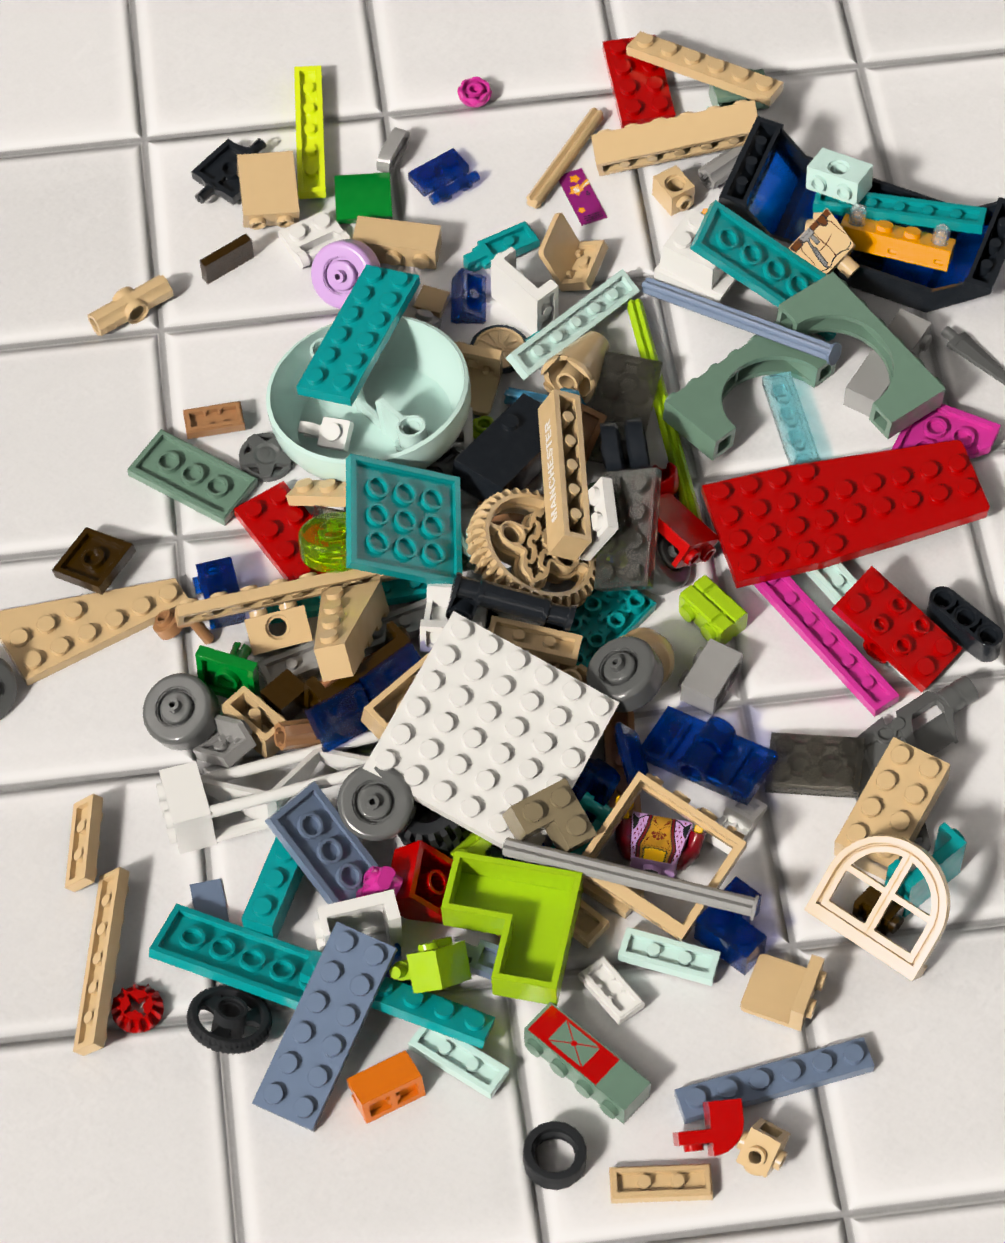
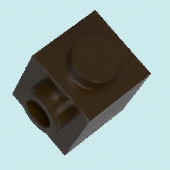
M286 669L260 691V696L269 707L289 721L304 709V682L306 680L301 675L295 676L290 670Z

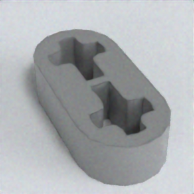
M397 127L393 128L378 155L376 163L378 171L390 172V175L394 172L407 149L410 138L409 131Z

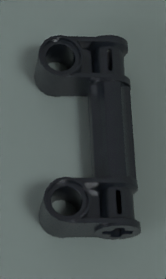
M457 572L450 592L446 618L449 620L454 611L472 621L478 606L537 622L538 626L569 632L574 620L576 605L571 604L568 607L554 603L548 597L539 596L485 579L477 581L463 577L461 572Z

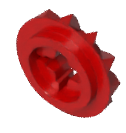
M134 983L132 987L122 988L117 997H113L111 1009L113 1020L119 1028L126 1032L143 1033L149 1031L159 1023L163 1016V1000L159 991L156 992L149 984L142 986ZM131 1000L136 1001L138 1004L144 1002L142 1005L144 1016L137 1010L130 1012L132 1010Z

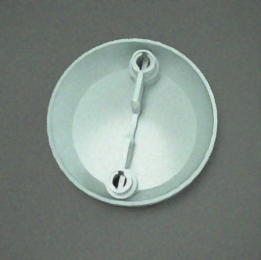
M401 317L352 406L298 395L296 388L332 323L321 327L297 342L275 367L270 377L266 394L267 413L272 431L280 447L291 460L305 471L323 480L335 479L336 481L346 482V458L351 453L426 469L453 445L467 420L470 410L471 383L468 367L462 352L456 343L441 330L411 317ZM323 417L353 422L354 427L348 452L319 447L317 445L318 438L303 436V433H298L300 421L321 425Z

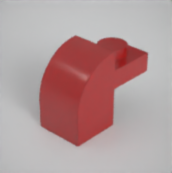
M742 1098L703 1102L705 1129L673 1132L674 1146H683L684 1152L704 1150V1143H707L708 1156L722 1155L730 1151L738 1143L743 1133Z

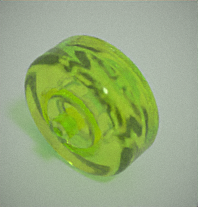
M346 512L324 513L311 518L303 524L298 533L299 551L302 561L308 567L326 573L352 570L351 568H346Z

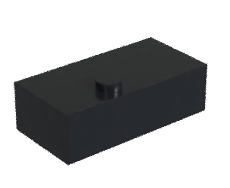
M523 393L454 459L452 476L460 477L461 490L484 502L485 499H488L493 494L501 493L505 489L511 491L517 487L522 491L542 471L538 408L542 403Z

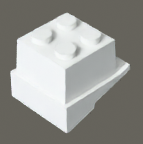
M691 208L663 245L660 263L654 269V279L721 302L736 279L690 249L705 214Z

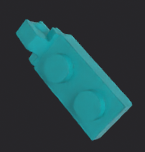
M523 221L478 241L477 246L472 249V252L463 255V267L469 274L482 268L489 269L491 267V260L498 253L513 247L516 250L517 257L540 247V239L527 222Z

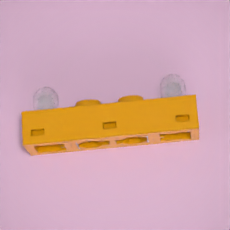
M862 204L853 205L850 213L845 214L840 225L856 245L854 250L947 272L952 261L956 239L950 238L951 231L948 225L943 223L936 225L933 234L922 232L916 227L910 226L905 228L897 226L887 220L876 221L867 219V209Z

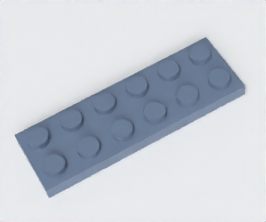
M336 922L253 1099V1105L314 1132L396 955V947Z

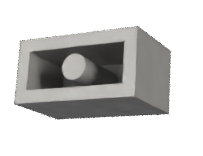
M710 638L704 648L700 647L693 658L694 665L691 670H685L679 680L678 686L681 687L680 700L713 716L742 670L743 653Z

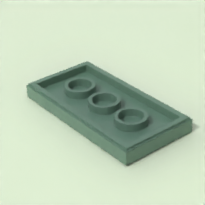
M160 429L127 469L128 476L224 526L234 516L233 509L243 504L259 485L258 478Z

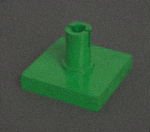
M235 642L229 654L203 645L199 646L195 653L198 678L210 686L216 695L229 699L242 686H245L255 695L261 697L258 663L248 660L252 650L247 644L243 643L241 649H239L241 642Z

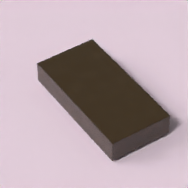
M244 234L201 259L202 279L207 284H210L254 258L252 239L247 234Z

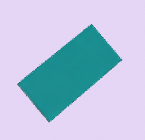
M610 570L596 584L592 594L586 598V601L576 608L574 620L569 633L583 635L576 665L582 664L588 668L591 658L599 648L607 642L638 628L656 610L657 603Z

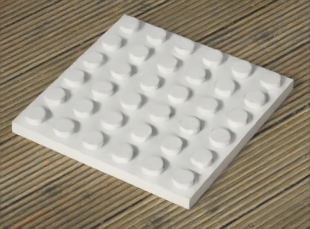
M453 611L363 769L381 777L375 771V766L380 770L394 768L404 776V780L410 786L416 802L502 849L506 838L515 839L502 815L510 806L566 778L573 789L619 702ZM544 829L523 841L542 845L547 832Z

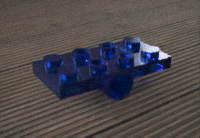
M670 706L666 708L637 751L638 759L747 806L778 760V753L736 735L734 727L726 720L712 716L706 722Z

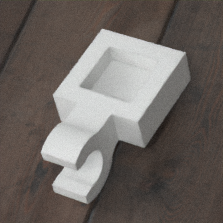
M323 417L321 425L300 421L298 433H303V436L318 438L317 445L321 448L348 452L354 423L348 420Z

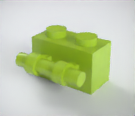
M451 936L417 945L418 951L406 954L407 960L396 962L389 970L392 979L402 981L411 979L414 994L442 990L472 979L465 940L452 942Z

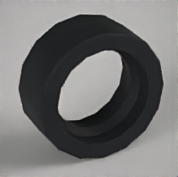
M550 1121L542 1123L530 1131L524 1141L523 1165L526 1174L535 1184L544 1189L551 1190L568 1188L577 1182L585 1171L587 1147L583 1136L575 1127L565 1122ZM550 1139L563 1140L573 1147L575 1153L574 1162L564 1171H546L536 1163L535 1150L538 1145Z

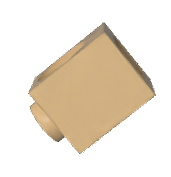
M675 165L653 176L652 195L669 215L673 216L680 211H686L694 205L695 186Z

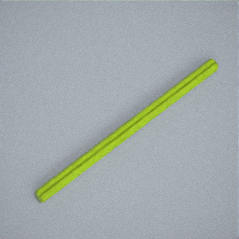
M638 298L635 300L631 299L627 303V309L668 461L672 462L678 469V498L687 509L703 522L679 433L663 420L664 402L668 397L644 305L642 300Z

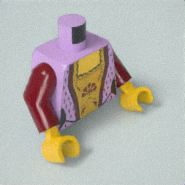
M619 795L616 797L615 804L619 801ZM634 803L616 828V843L623 859L630 862V867L673 878L676 877L678 871L685 870L699 857L706 836V832L697 825H695V828H692V822L634 811L631 817L629 816V811L634 807Z

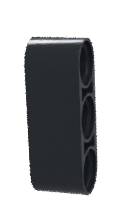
M940 586L933 589L930 593L926 615L976 659L982 662L996 660L1000 654L1004 634L1002 629L949 587Z

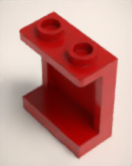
M670 492L639 499L624 522L631 530L649 523L679 551L672 562V566L676 569L708 561L716 551L714 547L719 541V536Z

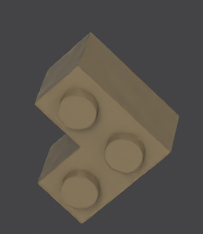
M566 778L510 806L502 815L515 839L523 841L545 829L555 848L566 852L578 849L597 835Z

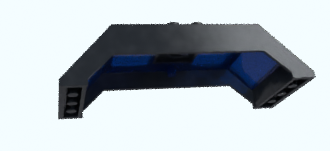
M757 116L718 201L789 249L793 242L805 231L806 221L813 219V202L816 192L806 189L807 166L813 160V157L807 156L783 130L784 124ZM872 178V187L868 191L871 193L943 202ZM999 197L996 202L977 206L987 208L982 235L911 226L919 228L922 232L956 239L952 261L947 272L853 250L849 256L860 267L850 278H847L837 268L833 272L840 280H844L849 287L925 313L989 295L993 290L1005 260V199ZM834 215L841 224L844 216ZM893 223L894 225L901 226V227H905V228H906V227H910L909 225H906V224Z

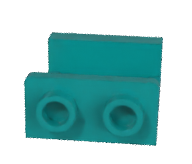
M944 822L939 826L932 857L941 867L948 883L960 873L967 842L957 829L951 828ZM896 859L888 866L885 886H887L898 867L899 859ZM917 867L912 872L909 871L897 894L917 907L931 897L929 885ZM906 908L903 911L904 918L911 913Z

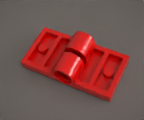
M873 566L862 575L831 609L865 640L863 642L864 650L873 660L882 664L889 662L920 692H923L963 649Z

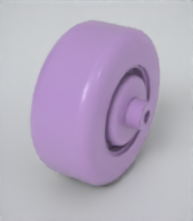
M342 239L327 244L317 253L312 263L311 279L316 293L328 305L341 309L366 264L381 267L376 254L366 244L354 239Z

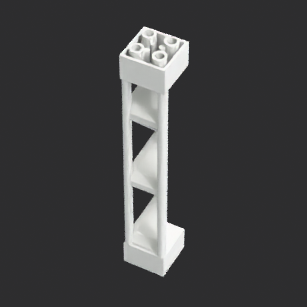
M371 731L203 775H200L196 761L159 770L161 783L156 784L162 815L165 818L170 844L177 843L179 853L184 854L217 845V842L269 829L265 820L309 783L315 781L320 789L342 784L351 772L364 766L369 758L368 756L343 752L344 750L375 743L379 739ZM320 761L339 771L309 779ZM299 763L271 790L263 791L225 783L237 778ZM206 794L222 803L209 806ZM338 798L329 800L335 809L338 810ZM237 811L254 819L214 830L212 821L214 817Z

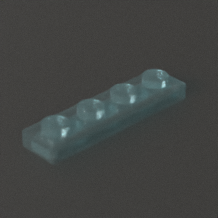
M791 372L763 376L762 386L789 466L821 461Z

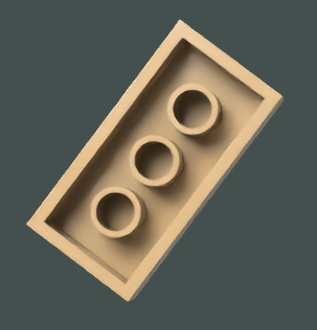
M893 737L838 834L834 844V855L837 856L844 848L858 840L877 835H893L914 842L949 779L951 764ZM876 852L860 858L853 865L886 880L888 866L896 859L901 861L903 857L894 853Z

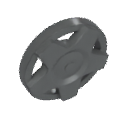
M274 433L251 435L243 443L239 451V463L242 471L258 478L259 482H272L283 478L290 472L294 461L282 451ZM250 447L251 451L246 453L247 449ZM257 467L259 470V474L253 472L249 468ZM275 467H284L282 470L273 473Z

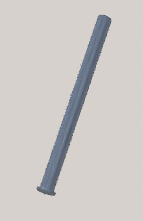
M647 277L641 284L644 294L826 360L828 365H835L840 358L842 351L840 343L835 342L831 344Z

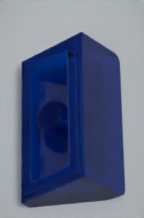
M461 268L451 281V323L484 324L486 322V276Z
M618 722L614 725L615 742L629 786L638 771L646 776L649 769L639 735L623 723Z

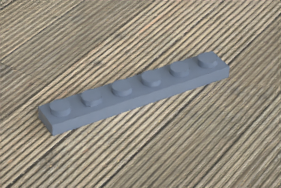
M864 1037L681 1087L675 1089L674 1096L684 1124L704 1119L703 1102L742 1098V1107L745 1108L874 1071L875 1065Z

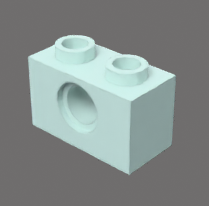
M822 148L807 166L806 189L857 206L872 187L873 164Z

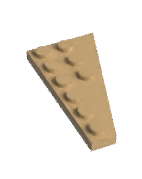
M176 578L108 590L103 595L92 593L1 610L0 642L24 682L29 686L153 625L155 617L161 611L175 609L176 605H179L181 601L188 599Z

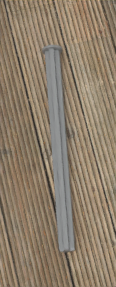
M509 837L505 839L502 853L506 857L543 866L581 872L584 876L750 916L752 921L754 920L759 895L757 894L754 898Z

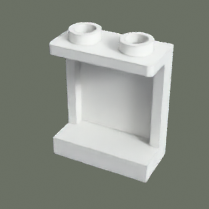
M513 247L498 253L491 260L492 297L531 332L535 333L558 318L559 286L550 279L537 288L516 270V250Z
M427 584L424 619H421L420 651H431L448 621L446 610L453 584ZM478 606L472 622L486 629L488 608Z
M393 889L317 907L318 920H313L318 952H323L336 922L368 936L386 933L389 945L396 948L403 947L401 915Z

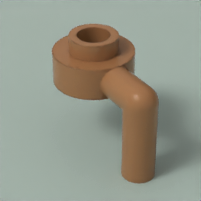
M175 609L163 610L155 617L153 630L162 640L174 638L186 627H191L204 644H210L215 638L202 621L177 626Z

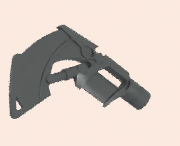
M961 676L950 683L949 686L936 693L930 691L923 693L897 710L896 718L890 724L886 725L883 717H881L842 749L843 759L847 758L849 779L856 802L893 737L930 755H934L952 742L958 743L954 727V714L979 698L975 685L968 677ZM937 705L942 714L913 732L912 720ZM924 823L917 838H922L923 843L916 841L914 843L929 852L931 844L926 824Z

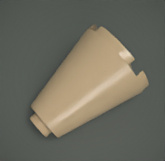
M590 331L549 358L541 370V376L543 375L545 379L543 385L546 391L550 394L553 388L558 390L563 387L579 391L585 404L588 403L595 394L609 351L607 339L598 332Z

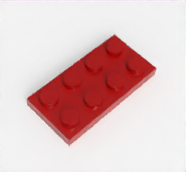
M634 37L602 41V50L621 128L632 123H649L660 117H676L664 68L627 55L626 46Z
M284 481L233 509L234 516L287 581L299 579L301 575L316 572L319 575L328 573L334 567L346 566V558L304 506H289L286 495L291 489Z

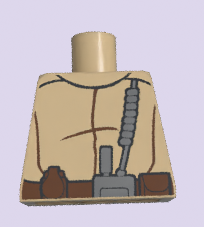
M827 208L789 247L792 252L826 275L837 268L847 278H850L860 267L849 256L856 248V245Z

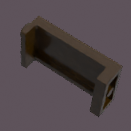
M392 620L386 624L385 646L361 662L354 676L338 679L327 688L315 676L305 681L304 711L311 718L317 717L323 712L333 715L349 713L409 669L411 637L407 630L402 626L398 627Z

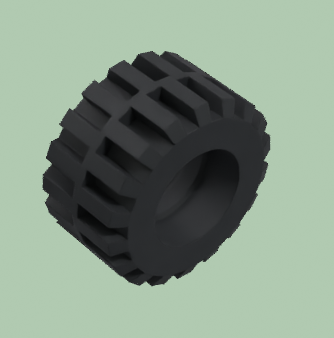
M417 802L413 821L399 835L403 845L421 840L446 856H450L449 851L455 849L470 835L469 830L443 816L430 823H420L419 820L422 815L430 809Z

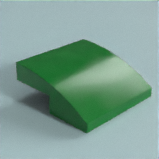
M390 172L334 176L336 220L338 224H354L358 216L393 220Z

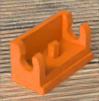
M406 1050L346 1079L353 1093L351 1095L366 1124L426 1095L422 1075Z

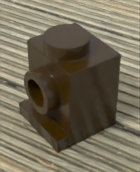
M869 886L854 901L852 914L857 918L861 916L863 921L866 922L882 893ZM893 900L876 930L885 936L889 932L894 934L904 922V918H902L904 907Z

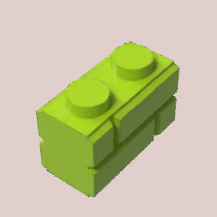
M703 575L694 582V585H690L679 595L678 609L680 615L687 622L693 621L707 641L711 638L725 645L747 627L748 613L707 575Z

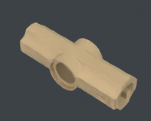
M158 275L135 289L130 286L121 288L116 292L111 302L88 314V321L98 336H103L126 322L137 324L144 320L148 315L149 309L173 297V290L163 275Z

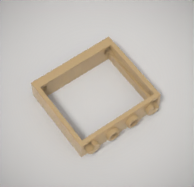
M638 771L582 855L596 859L640 792L644 790L732 848L708 884L709 887L719 889L747 848V842L743 840L745 835L731 825L725 828L716 822L718 817L709 810L702 807L699 811L689 805L691 799L675 789L671 793L662 787L664 782L657 776H653L649 772L645 776ZM583 875L585 879L682 942H684L707 907L706 905L696 903L684 922L680 923L624 885Z

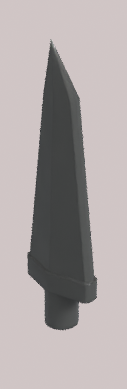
M949 326L943 329L941 335L949 341L946 345L949 349L955 351L1005 385V370L973 341L966 332L958 334Z

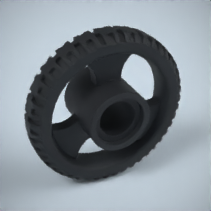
M219 985L218 987H209L193 998L187 1011V1025L191 1035L199 1043H202V1046H206L208 1049L211 1048L212 1051L218 1053L241 1054L255 1050L266 1041L272 1028V1014L269 1006L261 997L231 986ZM200 1010H206L213 1014L211 1032L201 1024L199 1020ZM245 1026L259 1028L253 1034L242 1038Z

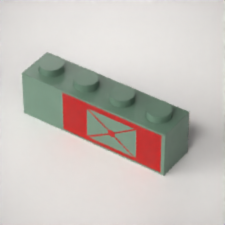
M549 1002L524 1028V1043L527 1050L535 1057L539 1058L541 1056L550 1063V1068L559 1077L564 1078L566 1076L572 1081L576 1090L585 1098L591 1097L599 1103L600 1109L609 1118L614 1119L616 1117L624 1124L650 1097L651 1083L552 1002Z

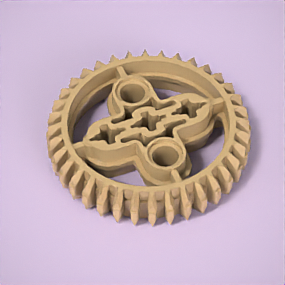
M517 487L511 491L505 489L501 493L497 492L488 499H485L475 510L466 531L468 535L465 542L468 544L466 552L471 555L469 562L476 565L474 573L481 574V580L485 579L490 582L551 598L552 602L568 607L572 604L578 608L592 594L598 582L597 579L600 574L598 569L601 563L595 556L591 561L579 558L573 561L548 555L544 496L542 497L538 490L531 493L528 488L522 491ZM516 513L526 515L522 519L521 524L511 520L505 521L501 525L491 522L495 516L501 514ZM501 561L512 566L511 573L504 567ZM565 580L576 582L571 590L565 592H546L541 590L545 586L546 581L554 584H561Z

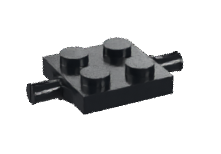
M258 138L249 147L238 145L230 139L222 143L191 171L192 179L204 186L200 192L195 194L196 200L203 204L212 195H217L235 205L241 199L237 173V155L259 153L266 147L264 140Z

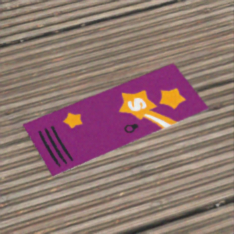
M582 168L564 173L559 183L581 226L606 219L607 216Z

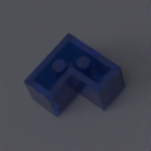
M736 876L724 890L754 898L756 894L759 895L755 918L760 911L762 895ZM710 906L695 920L694 938L708 949L721 952L720 958L744 976L756 964L758 956L765 954L767 935L750 924L752 921L750 916Z

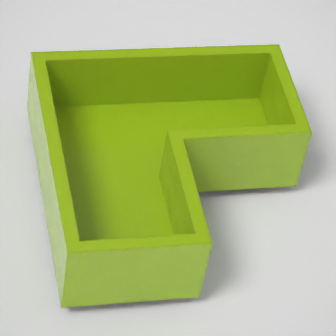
M455 850L441 906L443 925L501 935L491 976L493 995L542 1004L552 1002L555 1006L558 1005L583 893V873Z

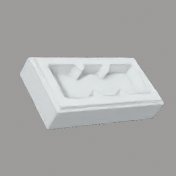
M605 956L578 973V979L618 1025H621L645 1007V1002Z

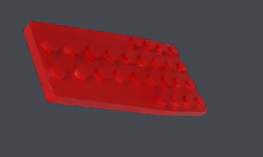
M960 440L790 465L702 485L701 487L703 499L716 534L719 536V542L736 588L826 568L986 518L990 508L964 444Z

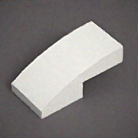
M741 790L727 804L723 816L717 823L725 828L728 825L735 827L737 831L745 835L743 838L745 841L766 812L768 805ZM706 834L705 841L727 854L731 852L732 848L711 834Z

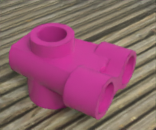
M371 866L364 874L363 887L357 890L356 898L392 889L396 896L401 888L403 878L396 875L394 869L389 866Z

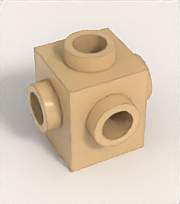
M760 1118L750 1128V1131L745 1130L738 1141L736 1148L741 1151L736 1162L743 1165L748 1173L766 1178L774 1169L779 1171L788 1155L784 1148L791 1133Z

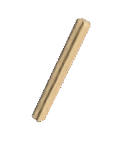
M596 108L590 109L526 198L528 206L537 209L542 205L602 122L603 112Z

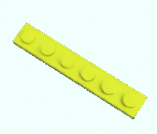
M321 66L294 67L298 199L326 198Z

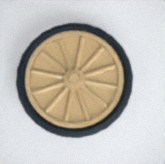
M492 325L477 332L472 338L470 345L501 350L503 360L502 374H508L516 370L506 357L526 342V336L521 331L508 325Z

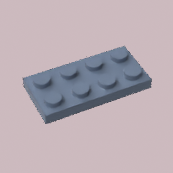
M315 781L309 783L265 820V823L327 904L356 898L357 890L363 887L365 872L371 866L379 867L357 836L345 827L338 811Z

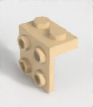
M555 213L539 247V257L561 291L590 290L608 250V246L604 240L580 242L563 213Z
M455 342L462 352L468 367L471 383L470 407L473 409V414L488 416L491 412L503 372L502 351L491 347H480L464 342Z
M760 954L741 1000V1010L801 1031L805 1019H811L817 1004V1000L813 999L816 990L822 991L828 972L823 971L825 958L812 954L806 968L768 954Z

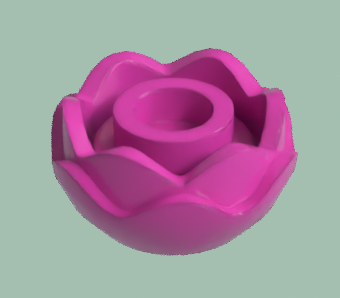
M478 76L463 80L457 90L461 102L471 108L485 105L492 95L489 83Z

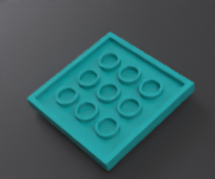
M351 453L346 458V568L425 584H453L456 573H462L460 477Z

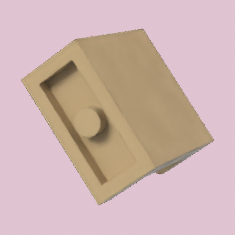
M293 151L237 155L243 227L258 230L266 226L278 225L279 227L286 228L299 222L300 210Z

